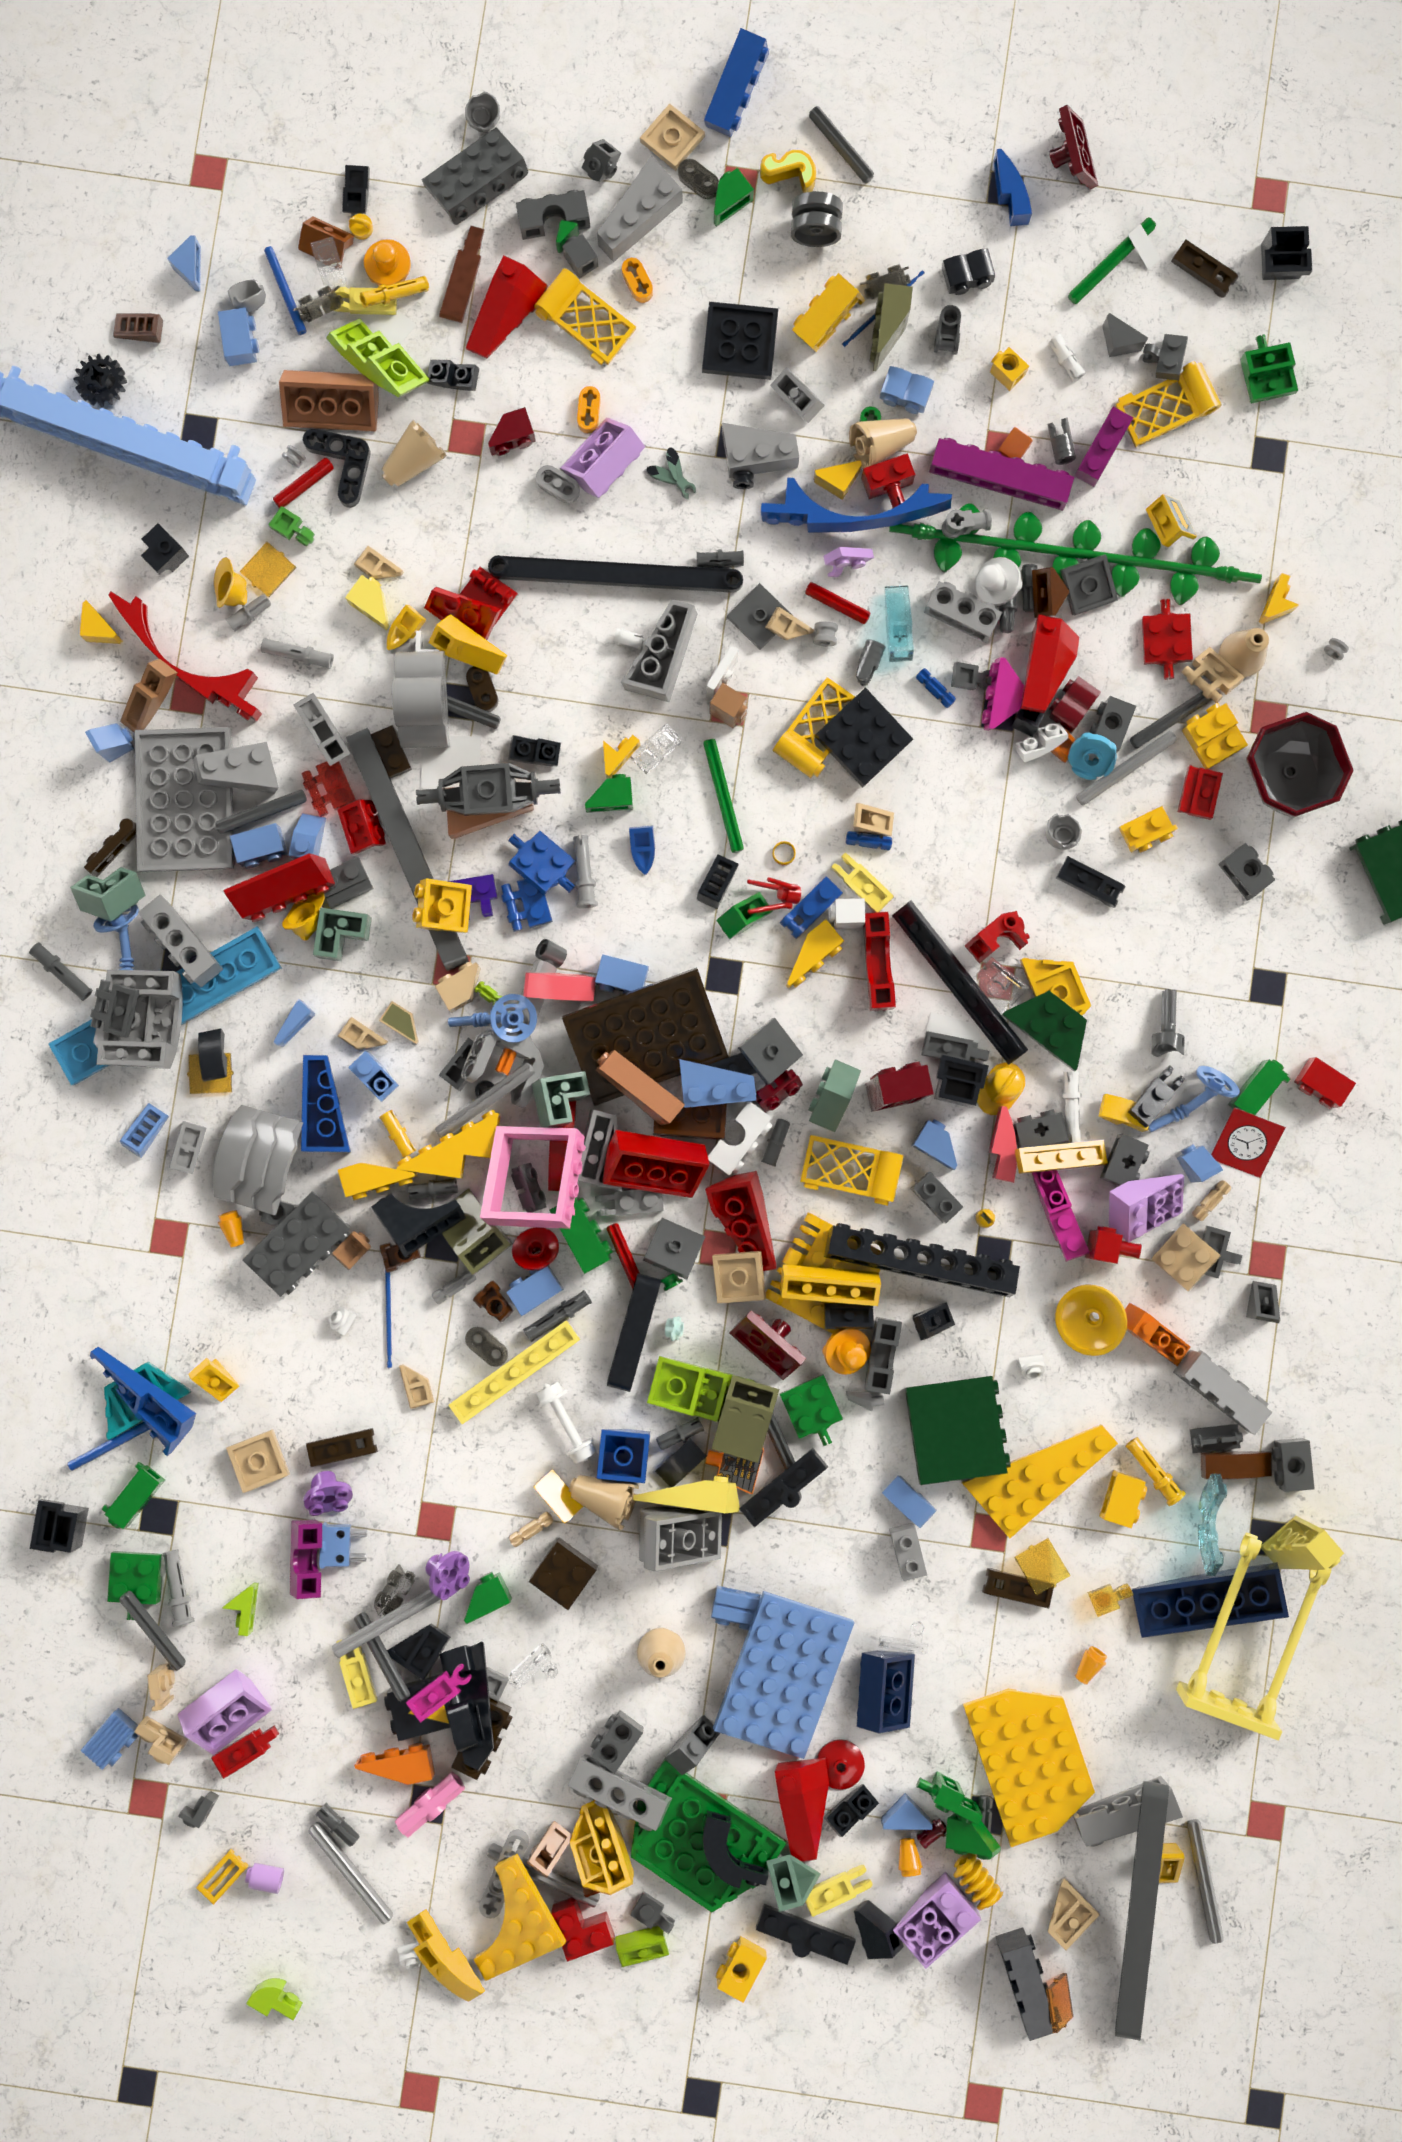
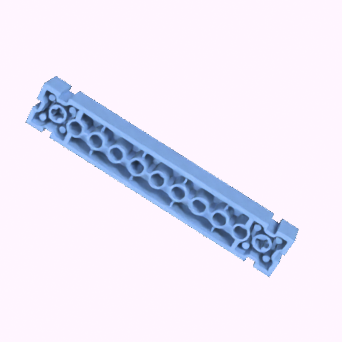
M17 366L11 367L6 378H3L4 374L0 372V417L9 418L11 421L212 494L228 497L229 500L247 505L256 479L246 461L238 457L240 452L238 446L231 445L227 458L223 457L224 453L215 448L210 450L202 448L201 444L193 440L185 442L173 433H160L151 425H138L129 417H116L111 411L100 408V410L94 409L90 404L82 400L74 402L60 392L52 394L40 385H27L24 380L18 378L21 369Z

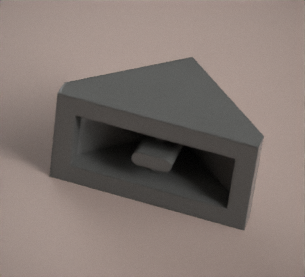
M1111 313L1107 315L1102 325L1109 357L1139 352L1148 340L1147 336Z
M1257 1281L1252 1282L1246 1314L1247 1318L1274 1323L1280 1322L1277 1285Z

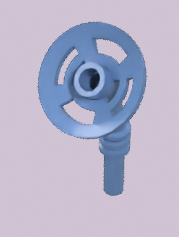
M137 905L125 911H130L129 914H121L119 918L111 922L98 917L93 925L94 929L100 933L119 932L122 958L119 960L122 962L119 964V967H121L119 970H134L132 969L134 967V964H132L134 959L131 955L128 924L138 915L139 908Z
M508 994L495 1002L490 1014L483 1012L474 1013L472 1016L451 1017L448 1019V1025L450 1027L470 1025L474 1027H487L491 1024L494 1033L500 1039L507 1042H520L533 1033L537 1023V1013L532 1002L526 997L519 994ZM509 1000L519 1001L518 1004L503 1005L504 1002ZM510 1007L515 1008L514 1011H507L506 1009ZM525 1008L529 1012L528 1025L523 1023L524 1015L522 1010ZM497 1023H501L502 1026L498 1028ZM509 1025H516V1026H517V1027L514 1028V1029H509V1028H508ZM520 1030L522 1032L517 1036L506 1035L507 1032L514 1033Z
M1199 1066L1196 1074L1206 1086V1091L1186 1105L1181 1104L1180 1108L1177 1106L1175 1110L1171 1109L1170 1113L1154 1120L1149 1125L1148 1130L1153 1132L1173 1121L1179 1122V1118L1183 1120L1184 1116L1186 1118L1189 1117V1113L1218 1094L1235 1098L1239 1095L1240 1090L1236 1083L1224 1073L1212 1067Z

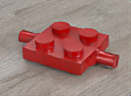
M1162 599L1160 600V614L1142 617L1144 665L1158 664L1164 666V679L1168 680L1169 678L1171 680L1174 679L1173 665L1181 662H1192L1191 614L1170 613V599H1166V601Z

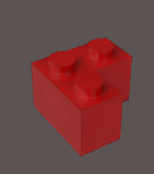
M571 1897L553 1904L551 1914L566 1939L562 1948L567 1962L614 1945L615 1934L607 1911L583 1919L576 1899Z

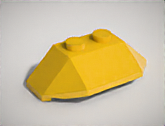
M595 1800L581 1806L580 1816L570 1839V1846L582 1886L586 1889L612 1895L632 1885L634 1877L633 1867L621 1830L610 1807L607 1809L602 1808L595 1803Z

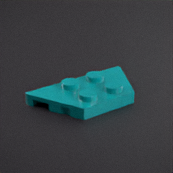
M146 1362L134 1369L135 1372L176 1400L191 1393L188 1387L150 1362ZM115 1381L104 1387V1395L107 1402L105 1416L108 1422V1432L106 1433L108 1440L143 1421L142 1419H137L116 1390L119 1387Z

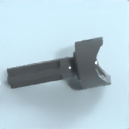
M1165 989V991H1162L1161 1032L1152 1035L1151 1054L1155 1057L1172 1051H1177L1184 1055L1185 1037L1182 1034L1175 1033L1176 990Z

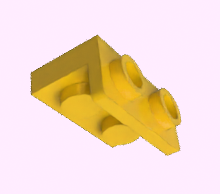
M1163 806L1119 827L1131 853L1136 850L1142 853L1153 847L1152 842L1159 839L1162 843L1174 837L1172 833L1178 829L1176 824L1172 826Z

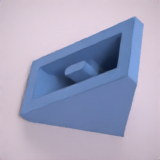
M190 235L167 259L176 273L195 291H200L201 246L196 236Z
M906 1793L881 1817L883 1829L932 1830L930 1817Z

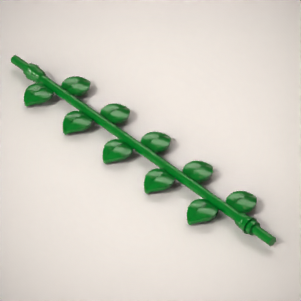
M965 504L959 509L961 511L971 510L972 513L980 512L973 504ZM1025 512L1017 519L1013 529L1016 540L978 535L976 533L979 529L972 530L970 534L960 535L957 538L951 539L943 534L942 529H936L931 525H925L921 522L920 524L914 523V525L898 524L889 527V532L912 535V538H917V540L940 539L934 547V559L942 572H947L958 563L962 556V549L958 542L1001 547L995 551L993 558H1007L1013 561L1018 568L1021 565V557L1016 550L1058 555L1053 561L1052 567L1061 579L1060 569L1079 563L1075 558L1089 560L1106 554L1108 563L1117 564L1113 568L1111 575L1116 593L1120 597L1128 594L1139 582V572L1134 566L1177 572L1171 578L1170 590L1178 605H1183L1197 593L1199 584L1194 575L1215 577V579L1229 584L1231 582L1237 583V581L1260 584L1262 580V574L1242 572L1238 568H1234V566L1212 567L1219 559L1220 551L1217 544L1207 536L1200 538L1194 544L1191 551L1192 565L1153 559L1159 552L1161 544L1158 536L1149 528L1142 529L1134 537L1132 542V553L1134 556L1093 551L1101 541V532L1091 520H1085L1076 527L1073 533V545L1075 548L1035 543L1042 533V524L1032 512Z

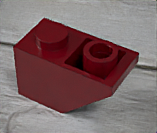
M520 408L502 415L488 442L492 456H502L509 453L512 449L518 447L520 449L527 448L533 442H536L526 408Z

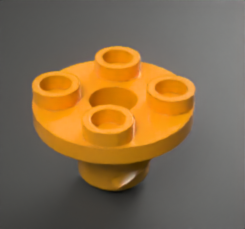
M387 239L380 240L371 245L364 257V268L371 282L387 286L405 281L410 272L411 260L408 251L399 242Z
M839 1329L829 1337L822 1353L827 1365L833 1371L847 1375L857 1372L866 1364L870 1356L871 1346L868 1337L859 1329Z

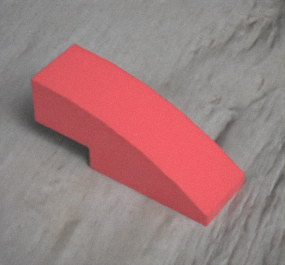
M526 973L523 996L554 1000L594 1001L596 977L580 974Z
M999 1106L988 1153L997 1154L992 1178L1014 1183L1017 1168L1015 1150L1017 1149L1016 1136L1007 1107Z

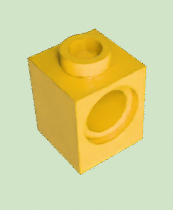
M1008 347L1004 352L999 351L991 360L993 364L990 373L1010 391L1026 375L1029 365ZM1003 365H1010L1013 370L1008 371L1003 368Z

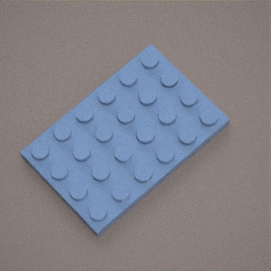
M763 1591L713 1725L714 1731L805 1759L855 1623L853 1619Z

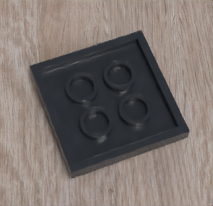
M709 301L702 373L771 380L779 308Z
M866 687L814 736L862 788L913 740L911 735Z

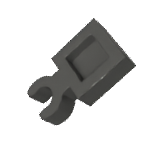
M955 662L953 664L951 687L975 690L978 684L981 689L987 690V687L991 686V684H987L984 681V677H990L989 670L979 673L978 665Z

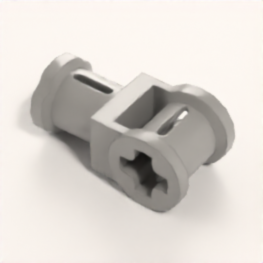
M988 509L977 513H972L971 510H952L942 524V532L946 537L954 539L960 535L970 534L972 530H991V513Z

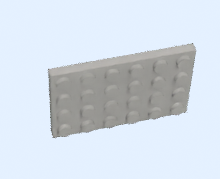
M230 727L135 730L138 872L234 869V849L230 838L233 835V830L219 834L215 826L216 821L233 815V788L199 784L193 760L198 754L231 749L232 737Z

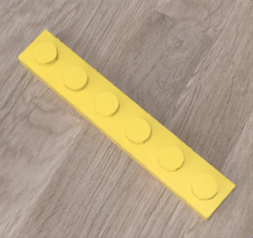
M567 1320L448 1406L460 1423L464 1424L581 1339Z

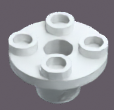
M1004 557L993 558L986 562L979 570L976 578V590L979 597L986 603H992L995 606L1003 605L1013 599L1022 588L1023 583L1018 566L1013 561Z

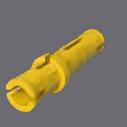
M425 276L392 285L386 286L382 284L376 289L360 292V302L364 308L380 303L384 305L389 304L394 299L429 291V283Z

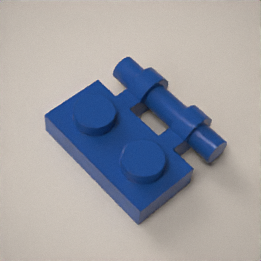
M525 879L517 881L519 891L512 892L510 884L501 886L503 895H501L502 901L506 903L509 914L507 919L512 924L513 932L522 930V920L527 919L530 928L553 922L546 895L539 892ZM522 899L525 911L518 912L515 900Z

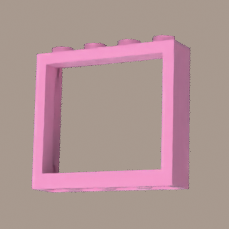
M496 1126L480 1218L488 1225L570 1229L572 1216H575L574 1201L579 1192L577 1182L578 1176L582 1172V1152L586 1149L584 1145L585 1136L577 1128ZM513 1139L568 1141L556 1214L501 1212Z

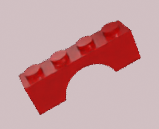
M865 913L863 934L870 1011L893 1010L896 1007L890 962L889 913Z

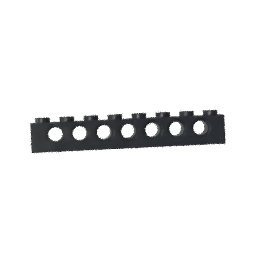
M837 1223L836 1226L833 1225L829 1229L824 1253L825 1258L1009 1298L1016 1294L1020 1266L1013 1265L1011 1260L999 1259V1261L990 1260V1256L984 1254L971 1256L967 1255V1251L962 1249L944 1250V1246L939 1244L921 1245V1241L916 1239L898 1240L897 1236L885 1233L883 1236L874 1234L873 1230L861 1228L860 1231L850 1229V1225ZM851 1238L857 1242L858 1247L856 1250L848 1247V1239ZM871 1244H877L880 1247V1255H876L871 1251ZM895 1249L902 1250L904 1253L903 1260L895 1257ZM918 1254L926 1256V1265L919 1263L917 1259ZM941 1259L949 1261L950 1270H945L941 1266ZM965 1264L972 1266L973 1275H968L965 1272ZM988 1269L995 1271L996 1280H991L988 1277Z

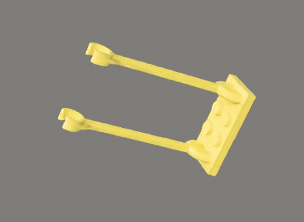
M1246 1532L1240 1545L1241 1558L1199 1668L1192 1674L1188 1684L1179 1681L1176 1691L1186 1707L1279 1741L1282 1730L1274 1720L1277 1708L1276 1699L1321 1585H1325L1328 1581L1332 1568L1309 1570L1310 1584L1268 1694L1261 1699L1257 1709L1247 1706L1246 1702L1238 1698L1233 1700L1227 1699L1224 1694L1216 1690L1208 1692L1205 1690L1208 1670L1251 1559L1254 1560L1257 1557L1262 1541L1257 1540L1258 1536Z

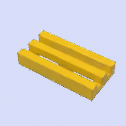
M230 1849L197 1885L196 1889L214 1905L249 1865L246 1862L243 1863L241 1861L242 1858L239 1855L236 1856L234 1851ZM230 1859L232 1863L222 1872V1874L212 1883V1885L208 1889H206L204 1887L206 1883L227 1862V1860ZM237 1865L239 1867L238 1871L213 1896L211 1892Z

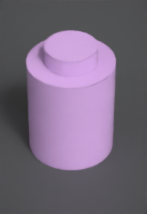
M254 1863L253 1868L249 1867L247 1870L245 1882L249 1883V1889L278 1894L283 1881L284 1868Z

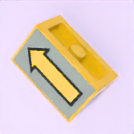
M1162 494L1146 508V512L1163 546L1170 547L1181 536L1193 540L1197 537L1179 500Z

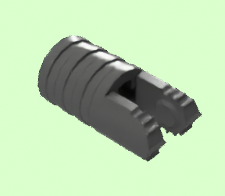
M1068 417L1061 419L1064 434L1057 436L1056 427L1053 422L1047 424L1055 463L1057 465H1064L1073 462L1076 459Z
M871 639L866 640L858 661L859 666L856 678L862 686L868 685L871 681L870 679H872L875 670L878 669L886 648L882 643Z

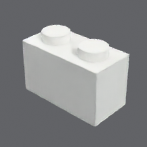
M865 898L835 899L833 906H830L828 910L829 923H833V928L862 929L865 924Z

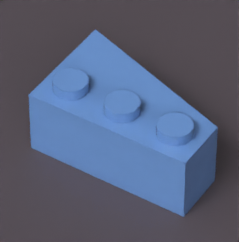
M679 1059L684 1108L756 1101L754 1076Z

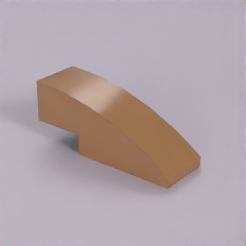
M161 659L147 663L141 681L133 686L120 722L134 733L135 730H144L166 698L178 672Z

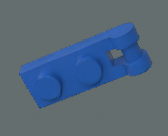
M826 876L780 921V924L784 928L787 926L793 932L791 935L795 939L799 938L843 892ZM797 915L804 921L800 926L793 920Z

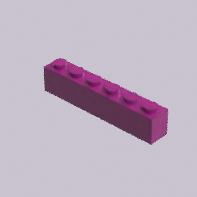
M939 438L929 473L1061 511L1064 510L1068 502L1074 481V476L1069 475L1066 471H1053L1047 469L1042 464L1032 465L1025 463L1023 459L1018 457H1004L997 451H983L972 444L962 445L951 438Z

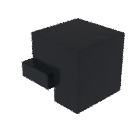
M1309 226L1270 228L1261 243L1263 280L1300 279L1302 275H1310L1312 273L1311 248L1307 249L1309 246Z
M941 1055L936 1075L938 1083L934 1099L970 1108L976 1106L979 1091L984 1089L989 1065Z
M38 1500L29 1549L51 1553L56 1551L71 1553L82 1547L89 1508L68 1505L58 1501Z

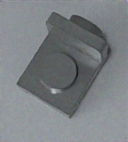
M210 1791L206 1797L201 1796L194 1809L185 1806L178 1817L183 1819L182 1821L185 1825L192 1828H200L209 1816L219 1795Z

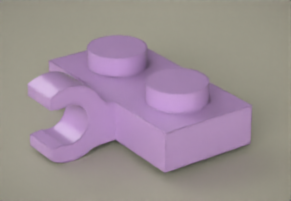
M839 547L824 555L825 565H833V571L828 573V577H839L843 567L852 566V569L862 568L866 565V562L874 558L872 549Z

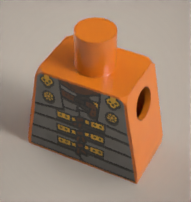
M764 1447L762 1448L758 1463L708 1450L705 1464L718 1467L716 1476L728 1477V1482L736 1483V1488L753 1494Z

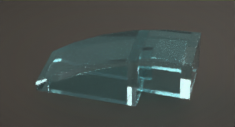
M908 585L886 586L885 614L889 662L912 661L914 646Z

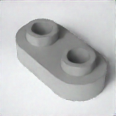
M551 465L542 466L537 471V484L542 490L564 503H572L578 499L580 489L575 479ZM546 477L553 479L550 483L544 481ZM566 489H571L572 493L570 495H566L564 491Z

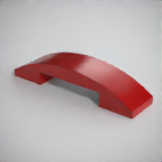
M577 1101L569 1102L573 1122L560 1128H575ZM549 1141L548 1191H560L568 1141Z

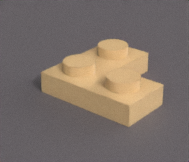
M148 1716L138 1724L135 1733L140 1735L142 1740L153 1743L148 1754L152 1755L157 1762L170 1765L188 1741L185 1737Z

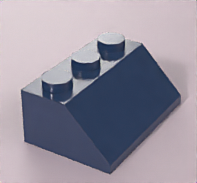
M879 1650L862 1653L856 1727L875 1733L910 1728L915 1654Z

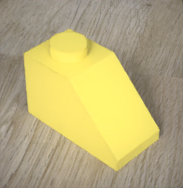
M361 575L345 598L349 605L387 631L389 621L385 596L380 588L382 585L372 577L367 579Z

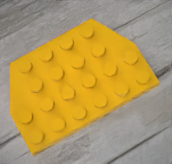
M1008 1688L963 1704L1011 1847L1057 1832L1095 1793L1062 1696L1022 1692Z

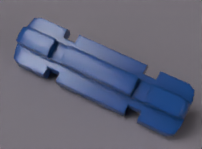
M924 668L917 674L916 679L921 684L924 683L925 688L935 698L941 699V703L946 708H949L955 702V696L950 692L947 693V689L935 677L932 678L931 673Z
M849 831L846 835V844L854 846L859 844L861 847L874 849L881 847V850H890L892 838L887 836L880 838V835L866 833L859 835L857 832Z

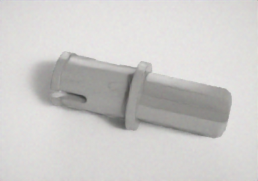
M262 594L248 605H242L243 608L226 618V621L234 631H237V629L250 620L254 621V617L270 607L271 602L266 595Z

